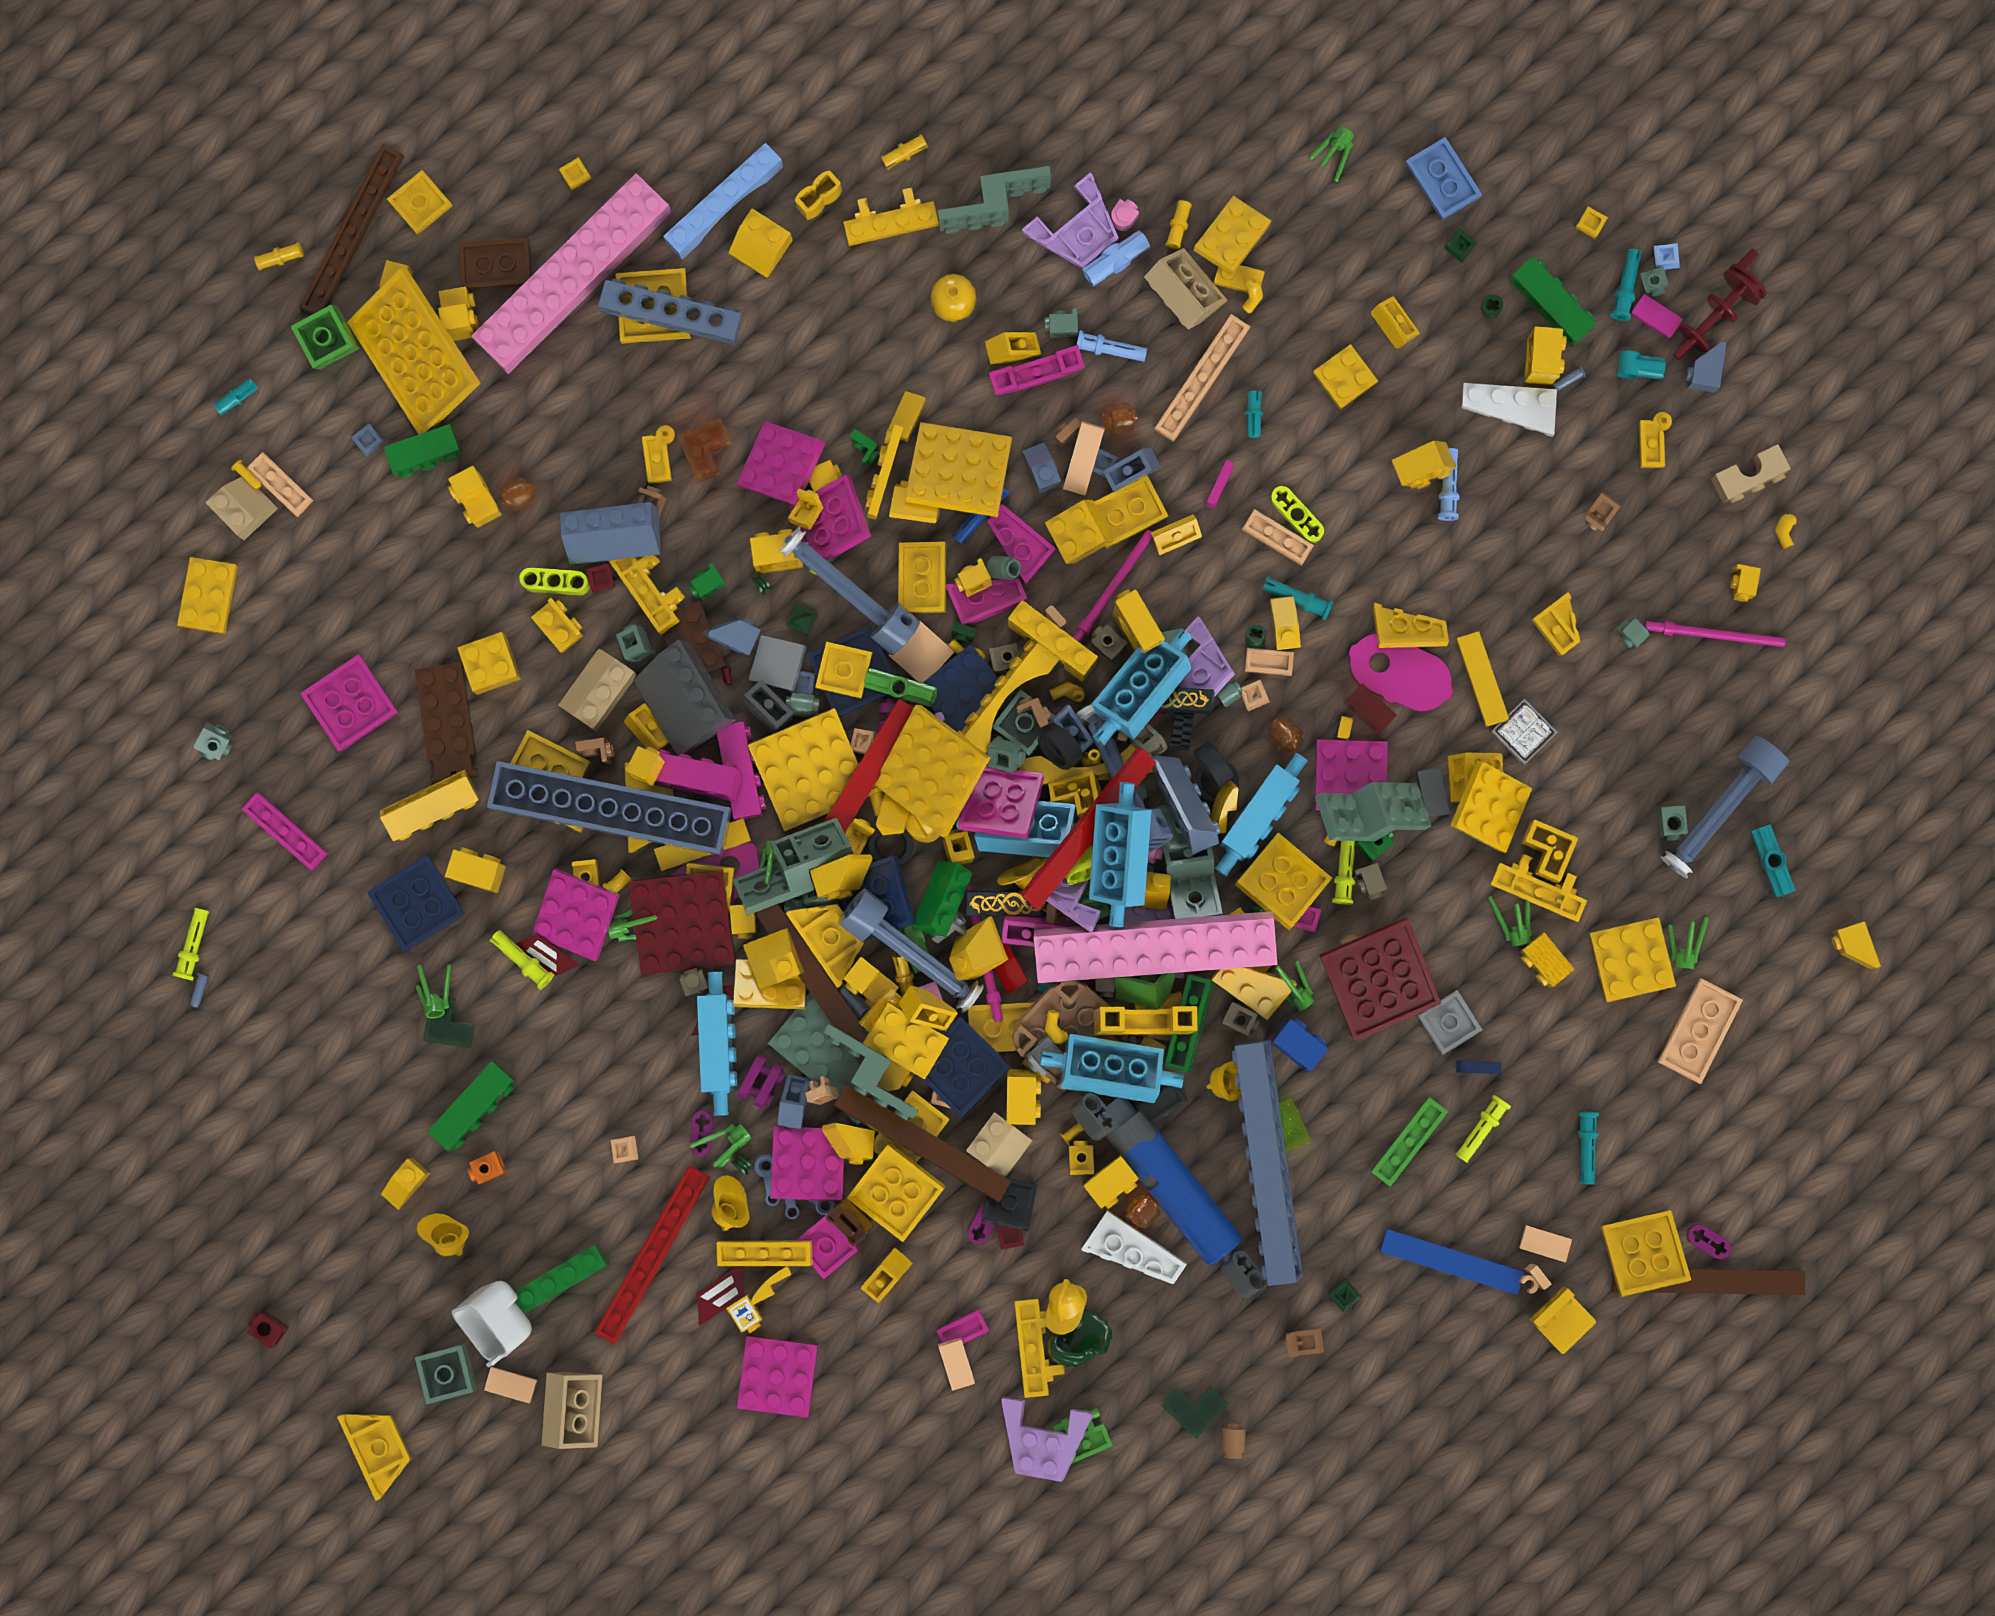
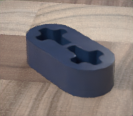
M1456 1061V1073L1501 1074V1062Z

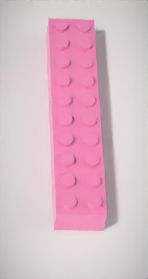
M636 173L471 336L473 340L509 374L672 213L669 204Z
M1273 911L1124 923V927L1109 926V924L1095 925L1093 932H1089L1082 926L1034 931L1038 983L1277 965Z

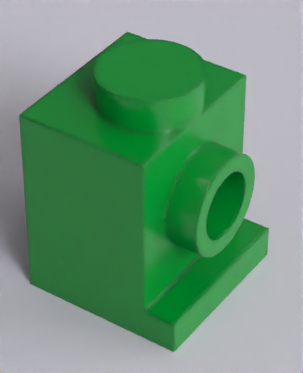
M712 563L708 565L710 570L707 572L702 570L693 576L694 580L691 581L692 584L688 585L694 597L700 596L702 601L726 587V584Z
M1390 832L1381 837L1382 843L1379 846L1375 845L1374 841H1358L1356 845L1371 862L1394 844L1392 841L1394 835Z

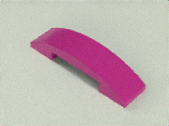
M1076 345L1032 362L989 372L995 395H1002L1051 382L1084 369L1085 366L1079 347Z

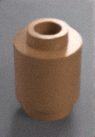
M1227 1423V1427H1222L1221 1451L1224 1458L1241 1459L1243 1457L1246 1429L1241 1428L1240 1423Z

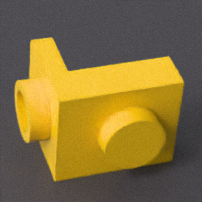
M798 489L796 493L799 500L788 519L790 523L810 530L824 507L817 493L812 490Z
M853 819L845 832L852 847L853 853L851 854H861L869 837L875 831V829L870 827V823L863 819Z

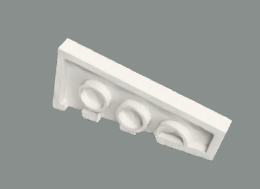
M1463 383L1461 408L1488 417L1492 416L1502 419L1504 422L1514 423L1526 429L1536 430L1553 437L1557 389Z
M1109 1210L1106 1211L1081 1248L1084 1252L1093 1253L1103 1259L1112 1260L1125 1267L1144 1272V1274L1171 1284L1175 1283L1187 1265L1185 1261Z

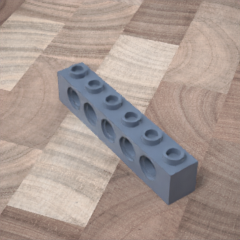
M619 279L605 280L598 305L602 313L732 345L737 343L743 320L741 313H738L739 310L733 307L726 306L725 309L716 307V304L712 302L702 301V303L694 302L693 298L680 295L677 298L664 290L653 292L649 291L646 286L635 284L634 287L626 285V282ZM630 295L632 300L629 303L623 304L620 302L623 296ZM651 300L655 302L653 308H643L646 301ZM670 306L677 307V311L673 315L665 313L666 309ZM696 311L700 313L697 320L692 321L688 319V315L691 312ZM715 317L723 319L719 326H712L710 324L711 320Z

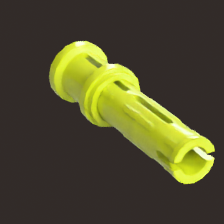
M1341 841L1338 876L1334 879L1336 884L1335 898L1332 899V903L1353 905L1351 897L1352 886L1355 885V880L1352 878L1355 841Z
M194 908L183 951L178 953V965L176 972H173L172 976L193 981L194 977L192 974L195 963L199 961L197 952L209 911Z
M498 930L490 939L491 943L497 946L522 969L521 972L525 977L528 976L537 984L539 990H542L554 977L552 972H547L539 964L540 961L538 959L529 957L501 930Z
M1496 1095L1492 1096L1493 1100L1487 1109L1480 1113V1121L1455 1154L1466 1163L1469 1162L1492 1127L1500 1124L1499 1119L1504 1112L1511 1108L1509 1104Z

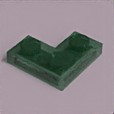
M448 997L449 1008L444 1009L445 1014L439 1018H427L423 1041L471 1049L475 1025L452 1022L456 998Z
M1211 1386L1195 1403L1176 1387L1161 1406L1197 1439L1229 1403Z

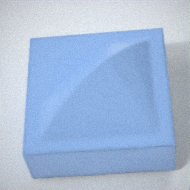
M1678 243L1654 246L1656 268L1664 267V270L1680 268Z

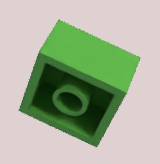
M332 304L291 326L314 369L321 370L360 349L339 307Z

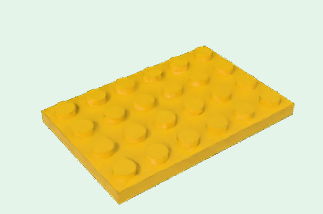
M406 267L399 268L347 321L418 434L433 430L481 384Z

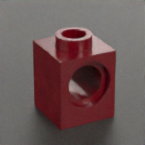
M264 1311L260 1314L256 1313L248 1323L250 1328L247 1333L271 1349L277 1346L289 1327L267 1311ZM264 1322H267L271 1327L269 1335H265L261 1330Z

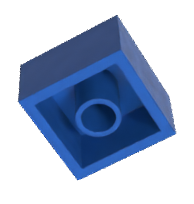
M1289 1019L1272 1038L1271 1044L1303 1070L1311 1072L1328 1051V1048L1324 1046L1327 1042L1317 1034H1309L1306 1031L1308 1027L1299 1019H1294V1021Z

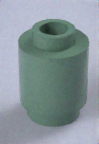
M992 556L987 563V571L993 579L1012 580L1019 576L1021 564L1014 557Z
M792 692L791 697L787 696L786 705L794 712L793 716L811 718L819 714L820 698H815V695Z

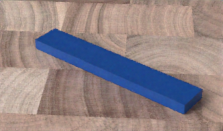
M1389 1229L1385 1231L1379 1251L1518 1295L1521 1286L1519 1280L1524 1275L1523 1271Z

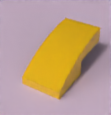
M1231 780L1221 787L1211 812L1210 819L1217 822L1220 833H1226L1228 811L1237 810L1238 787Z
M786 1266L772 1275L758 1289L751 1300L753 1305L776 1293L772 1284L792 1275L793 1272L790 1266Z

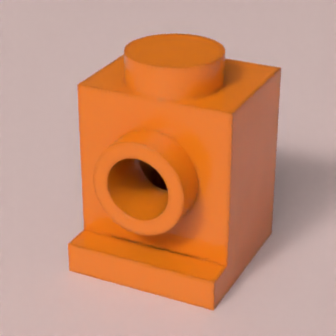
M499 1151L491 1152L469 1162L471 1167L467 1169L473 1182L477 1180L478 1184H483L508 1173ZM483 1164H486L489 1168L487 1173L481 1171Z

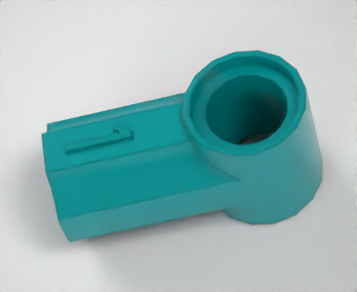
M1621 351L1619 352L1617 376L1626 379L1638 377L1662 379L1666 366L1665 358L1642 356L1639 352Z

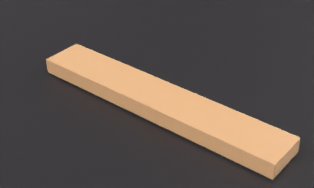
M1232 314L1229 316L1154 428L1155 431L1172 442L1175 441L1251 326Z

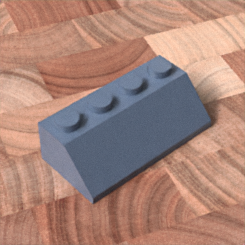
M651 502L560 513L561 537L570 565L661 555L659 509Z
M1152 756L1156 761V764L1153 766L1155 781L1192 854L1219 844L1217 834L1220 833L1217 822L1215 820L1211 821L1209 815H1211L1206 802H1201L1199 798L1201 797V792L1197 784L1191 783L1190 778L1192 776L1188 766H1183L1179 758Z

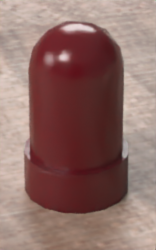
M722 669L721 673L724 683L731 685L733 681L731 669Z

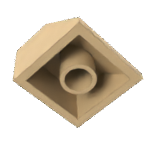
M243 477L222 486L205 502L243 540L250 536L278 509L260 489H254Z
M994 1112L966 1151L993 1171L1006 1177L1033 1140L1013 1125L1007 1124L1005 1119Z

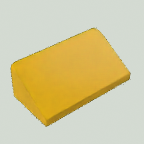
M1394 296L1379 303L1371 311V315L1396 349L1420 334Z
M905 391L888 430L893 431L894 424L903 427L900 440L908 443L925 406L926 398Z
M646 703L628 714L624 720L626 726L646 748L648 746L656 750H662L670 743Z
M885 793L876 826L882 835L904 833L910 812Z

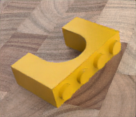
M1128 589L1117 595L1118 599L1115 601L1112 616L1132 651L1135 652L1139 647L1144 654L1162 644L1165 638L1137 590L1130 592Z
M1023 600L1009 616L1008 627L1026 641L1028 638H1031L1045 647L1064 664V669L1082 683L1096 666L1097 655Z
M1173 1006L1168 1009L1126 1010L1125 1007H1099L1094 1011V1035L1191 1034L1197 1031V1006Z

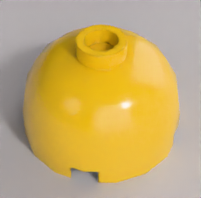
M949 274L938 279L930 295L931 305L936 315L949 322H957V320L969 317L974 311L977 301L976 291L972 283L964 276L958 274Z

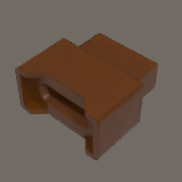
M844 1198L826 1216V1220L834 1224L847 1237L848 1242L852 1246H855L873 1228L870 1217L847 1198Z

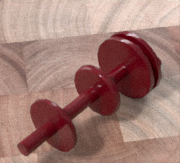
M1751 249L1737 264H1732L1729 270L1723 274L1724 279L1733 291L1724 300L1713 294L1707 297L1708 304L1714 311L1696 330L1687 324H1682L1679 327L1681 334L1686 340L1672 354L1677 360H1680L1692 346L1702 352H1707L1709 345L1702 336L1720 317L1732 323L1737 320V315L1730 306L1739 297H1742L1751 304L1758 305L1761 299L1767 295L1765 288L1758 279L1745 269L1758 256L1756 250Z

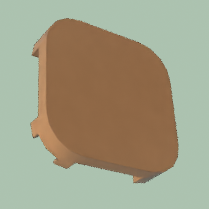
M1081 980L1052 983L1019 1018L1014 1026L1012 1037L1018 1053L1028 1060L1026 1052L1047 1035L1045 1024L1048 1010L1059 1012L1057 1025L1061 1030L1068 1033V1037L1070 1034L1127 1043V1035H1094V1011L1099 1007L1112 1006ZM1066 1042L1060 1045L1056 1044L1063 1052H1065ZM1048 1067L1045 1076L1055 1083L1057 1088L1063 1091L1069 1090L1060 1088L1061 1068Z

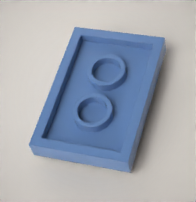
M1446 137L1405 162L1442 221L1482 196V193Z

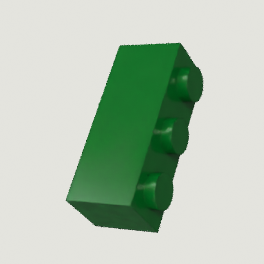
M450 424L384 447L392 473L400 478L410 477L414 474V471L420 469L423 471L436 467L435 464L443 461L445 463L453 462L458 459L457 456L463 455L455 430Z
M938 861L915 916L916 924L914 926L927 935L947 937L973 873L957 862Z

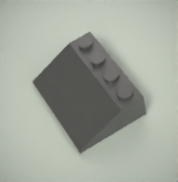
M679 639L660 652L633 680L677 756L679 754L687 755L736 721L689 641Z

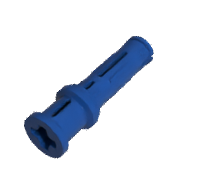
M1004 487L1001 500L1005 496L1008 497L1010 495ZM970 513L961 526L951 535L952 538L963 546L987 515Z

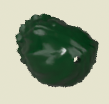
M1084 1310L1079 1325L1072 1332L1062 1335L1052 1334L1048 1341L1049 1356L1060 1365L1076 1367L1086 1364L1087 1361L1093 1359L1096 1355L1107 1353L1110 1340L1112 1339V1329L1108 1326V1321L1102 1319L1100 1314L1096 1315L1093 1311Z

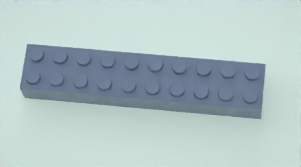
M499 761L496 763L487 808L495 811L720 856L723 855L732 812L730 807Z
M1271 1041L1242 1043L1235 1046V1050L1232 1051L1234 1065H1238L1239 1074H1236L1235 1078L1236 1086L1238 1089L1241 1088L1242 1098H1239L1240 1112H1244L1245 1122H1242L1243 1135L1248 1137L1249 1146L1245 1147L1246 1158L1251 1160L1252 1170H1249L1250 1184H1254L1255 1194H1252L1253 1207L1258 1210L1255 1224L1257 1232H1261L1262 1241L1259 1242L1260 1256H1264L1265 1265L1262 1266L1263 1279L1267 1280L1268 1286L1297 1283L1303 1277Z

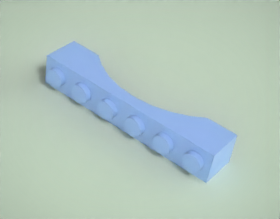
M766 143L762 145L663 236L666 244L681 260L684 259L700 244L711 228L734 205L749 193L767 183L783 168L781 158Z

